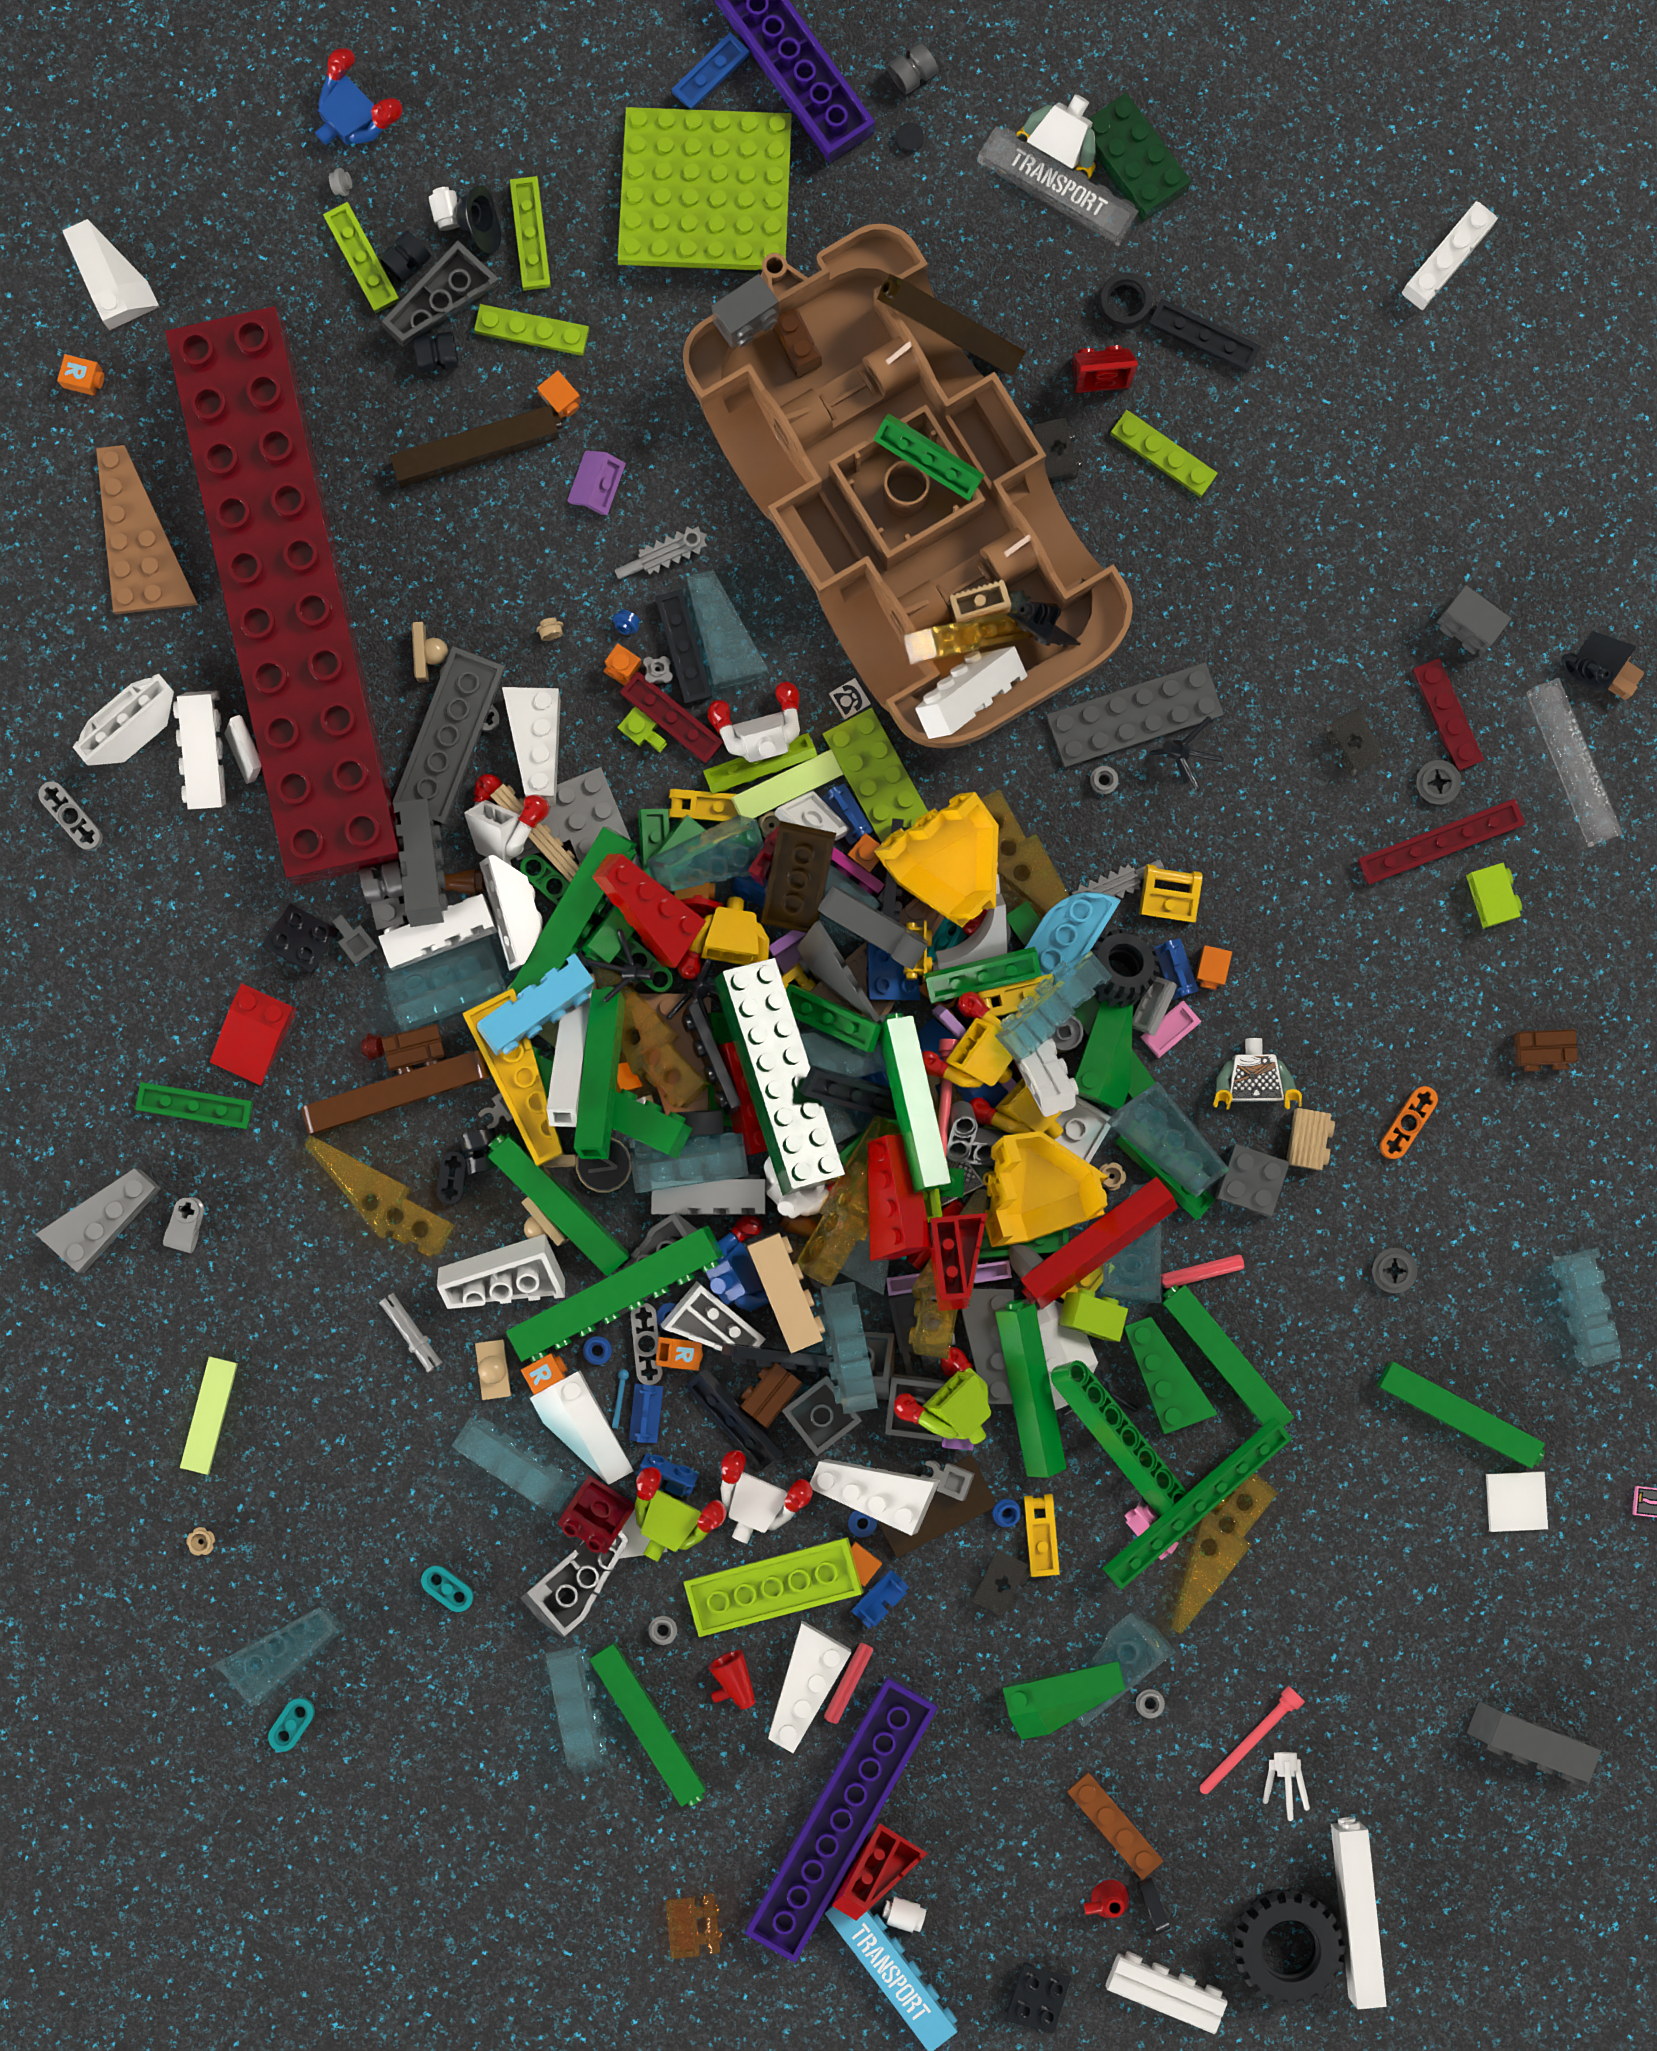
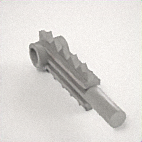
M699 526L694 529L687 527L685 534L677 531L675 539L666 536L665 543L656 540L654 548L646 545L645 549H639V559L615 569V573L619 580L642 569H645L646 572L648 571L650 575L654 571L659 573L661 565L669 568L671 561L679 564L681 556L689 559L692 551L700 555L701 548L708 547L704 541L707 534L701 533Z
M1160 859L1150 863L1151 865H1156V868L1164 869ZM1129 864L1125 868L1120 866L1118 874L1109 871L1108 879L1099 875L1098 883L1089 880L1088 887L1079 884L1078 891L1072 892V895L1082 892H1101L1114 897L1116 895L1123 899L1125 891L1133 894L1134 890H1140L1139 884L1141 883L1140 880L1144 879L1145 866L1137 870L1134 867L1131 868Z

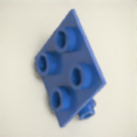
M867 943L868 999L870 1001L920 1000L919 976L917 975V980H907L906 975L903 974V965L895 961L890 953L873 943Z

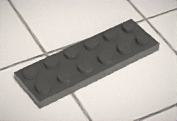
M452 646L392 804L427 798L433 820L443 824L447 823L506 670L505 666Z
M1205 662L1047 714L1046 717L1065 769L1199 725L1207 716L1214 720L1223 717L1224 714Z

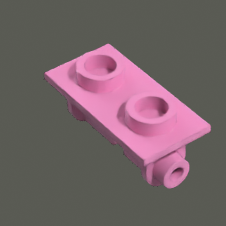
M1143 1500L1138 1503L1135 1509L1132 1508L1124 1515L1127 1519L1126 1523L1138 1537L1158 1520V1515ZM1176 1541L1159 1558L1162 1560L1169 1553L1172 1554L1179 1543Z

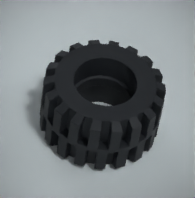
M1121 929L1119 933L1116 930L1109 931L1107 935L1104 933L1094 943L1082 963L1084 965L1082 975L1086 976L1083 980L1085 986H1090V994L1092 996L1094 994L1099 996L1097 1000L1101 1003L1104 1000L1108 1001V1006L1114 1007L1116 1003L1119 1004V1007H1126L1128 1003L1130 1005L1135 1004L1143 998L1159 973V967L1156 966L1159 962L1158 956H1153L1155 952L1154 947H1149L1146 944L1148 940L1144 937L1142 939L1138 938V933L1134 931L1128 934L1126 929ZM1109 960H1117L1124 963L1129 968L1132 977H1124L1117 974L1111 968Z

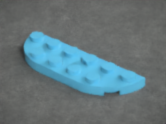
M1082 892L1068 896L1056 903L1046 913L1026 945L1025 949L1036 948L1041 975L1052 974L1059 1001L1120 903V899L1101 892ZM1058 1003L1010 1014V1017H1017L1020 1013L1031 1011L1037 1020L1042 1019L1045 1025Z

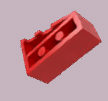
M987 1213L930 1218L929 1230L933 1246L930 1247L938 1311L967 1308L971 1297Z
M879 1823L868 1833L832 1906L857 1921L928 1853Z

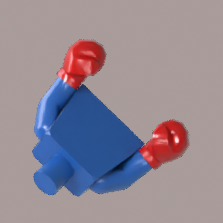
M337 48L328 57V76L324 82L318 103V112L325 124L315 132L324 145H327L336 136L346 145L374 141L383 129H387L391 124L395 123L403 113L401 102L395 98H387L374 105L345 75L346 71L355 63V55L348 48Z
M748 1214L741 1217L733 1228L728 1231V1234L717 1242L724 1257L717 1260L719 1264L717 1267L706 1272L711 1282V1290L719 1295L723 1304H735L737 1307L747 1311L755 1310L770 1303L755 1264L741 1243L746 1238L758 1235L763 1228L761 1220L753 1215Z

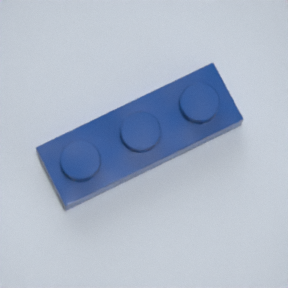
M730 32L672 88V94L689 110H694L750 55V51Z

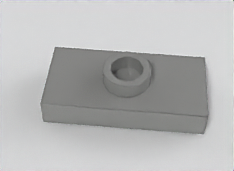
M1156 977L1155 982L1138 1005L1132 1019V1028L1155 1036L1178 985L1172 981Z

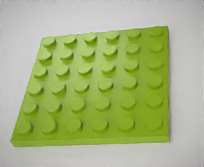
M626 107L618 265L762 270L763 259L768 254L778 253L786 259L792 113Z

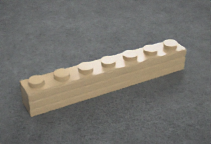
M502 784L490 795L499 806L521 815L524 809V800L522 798L518 800L514 796L516 792L510 785L506 787ZM540 823L537 824L536 828H532L528 838L571 883L581 863L577 864L573 860L576 857L569 850L565 851L561 847L564 844L558 837L553 838L550 835L552 831L546 824L543 826Z

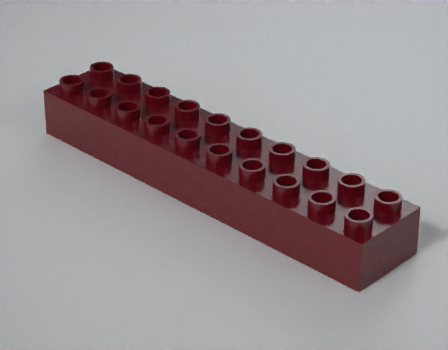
M276 306L166 330L167 343L286 878L298 886L359 872L360 868L374 865L381 867L383 863L396 860L400 862L399 852L401 851L396 832L397 818L394 813V805L392 804V796L286 325Z

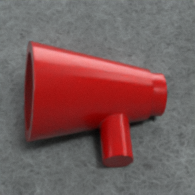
M742 1650L730 1651L710 1663L708 1669L723 1687L711 1693L714 1703L731 1697L735 1704L743 1710L751 1707L756 1702Z
M1108 1879L1100 1882L1093 1889L1091 1902L1084 1903L1085 1915L1097 1913L1108 1919L1121 1916L1127 1910L1130 1902L1127 1888L1117 1880ZM1113 1902L1120 1904V1910L1117 1913H1112L1109 1910V1906Z

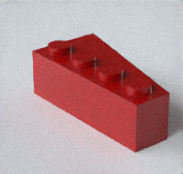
M607 854L593 875V879L614 906L620 909L627 923L634 927L642 938L641 941L644 945L650 948L657 957L656 960L661 967L676 968L706 921L623 854Z
M731 1041L716 1045L742 1104L736 1113L730 1115L738 1154L743 1156L768 1151L734 1043Z
M885 1135L868 1142L870 1261L896 1260L933 1247L923 1192L914 1193L901 1135Z

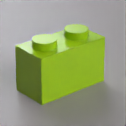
M1504 862L1466 875L1483 929L1514 920L1521 916L1519 911H1522V904L1519 896L1513 893L1511 887L1513 876L1509 868L1505 869Z
M1079 1289L1078 1293H1066L1058 1325L1104 1341L1120 1342L1128 1308L1119 1306V1301L1116 1299L1102 1297L1101 1300L1095 1298V1292Z

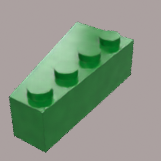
M1148 1316L1124 1325L1123 1332L1162 1434L1170 1433L1218 1415L1152 1317Z

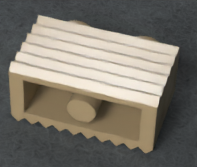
M1001 579L999 583L995 581L994 584L989 583L988 586L984 584L983 587L978 586L977 589L973 588L972 591L968 589L967 592L962 591L961 594L956 593L955 596L951 594L948 602V608L955 628L1009 613L1011 609V601L1005 583Z
M1302 1108L1294 1110L1286 1161L1290 1162V1166L1322 1170L1323 1165H1328L1330 1149L1326 1148L1327 1138H1332L1335 1121L1330 1120V1113Z

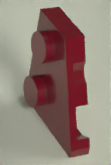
M779 826L773 832H769L763 848L748 870L754 881L763 886H766L769 880Z

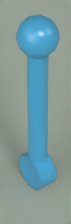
M625 1369L618 1372L620 1381L612 1424L614 1429H618L625 1380L629 1377V1373Z

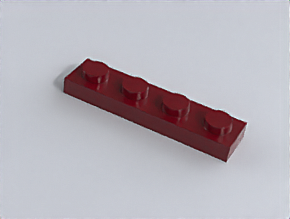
M1440 658L1414 668L1412 672L1452 763L1458 772L1484 761Z
M637 671L620 691L624 698L651 718L703 763L707 764L724 744V741L653 683L647 682L645 676Z

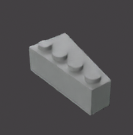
M134 1168L36 1233V1235L76 1272L84 1273L161 1188L142 1170Z
M670 1174L658 1175V1180H652L651 1214L672 1215L676 1212L679 1215H766V1180L760 1179V1175H743V1179H732V1175H715L714 1180H703V1175H686V1180H675V1175Z

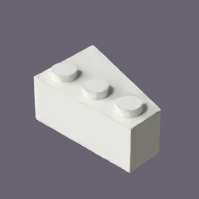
M697 1281L660 1324L667 1331L682 1335L719 1351H722L723 1342L760 1347L766 1340L759 1332Z

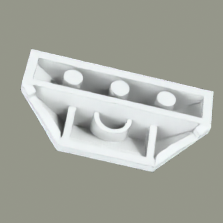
M159 674L154 675L152 678L131 683L88 720L80 734L79 741L73 746L74 750L87 765L125 762L167 726L174 691Z
M491 855L479 863L483 872L509 971L525 964L542 933L543 921L541 914L536 910L534 902L535 891L533 886L529 884L528 877L495 855Z
M1027 1299L1023 1300V1304H1030ZM1054 1300L1044 1309H1041L1035 1302L1033 1304L1036 1306L1055 1410L1069 1404L1052 1383L1051 1372L1053 1368L1079 1360L1086 1364L1090 1371L1094 1373L1098 1361L1086 1334L1058 1325L1063 1308L1062 1303Z

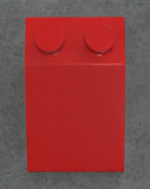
M1114 345L1106 347L1104 351L1084 348L1078 350L1077 353H1073L1071 362L1075 393L1130 388L1138 367L1137 360L1129 348L1122 349V346Z
M241 983L229 1008L210 1062L262 1086L298 1009Z

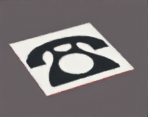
M855 678L829 693L844 719L871 704Z

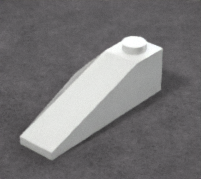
M88 219L62 230L99 315L109 330L159 308V304L148 281Z
M581 1371L568 1376L530 1398L542 1422L608 1485L634 1471Z

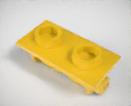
M924 920L922 927H917V923H906L907 928L928 941V946H932V929H927V920ZM927 948L913 970L904 966L903 974L906 975L907 980H917L918 975L922 976V982H925L924 973L932 972V957H927Z

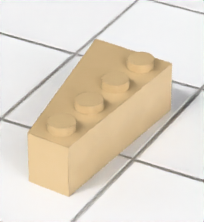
M778 1232L748 1244V1250L790 1352H796L822 1341L821 1333L826 1331L820 1317H813L810 1307L815 1304L809 1290H802L799 1280L804 1279L798 1263H791L788 1254L793 1252L787 1236L781 1238Z

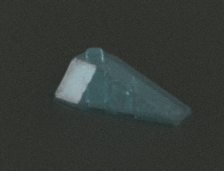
M1132 1185L1128 1198L1145 1185ZM1162 1220L1103 1264V1294L1132 1303H1162Z

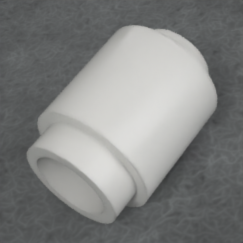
M449 187L434 189L433 194L429 196L434 223L438 225L440 231L458 228L459 225L456 220V192L449 190Z
M894 1896L892 1901L886 1900L882 1917L886 1918V1925L911 1933L913 1930L920 1932L925 1919L926 1909L920 1908L918 1903Z

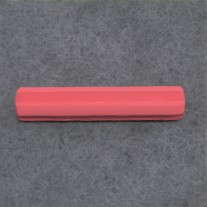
M1235 1255L1164 1273L1161 1275L1163 1287L1168 1289L1172 1288L1175 1284L1180 1286L1244 1269V1261L1241 1255Z
M865 1643L858 1645L824 1714V1718L833 1724L839 1722L873 1653L871 1646Z

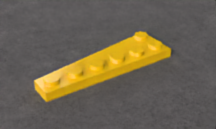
M511 988L462 1014L536 1166L539 1167L564 1153L556 1126H549L547 1114L548 1099L531 1041L526 1036L518 1041L519 1046L507 1055L502 1052L496 1056L477 1029V1024L480 1020L508 1000H512L513 1003L518 1000L515 990Z

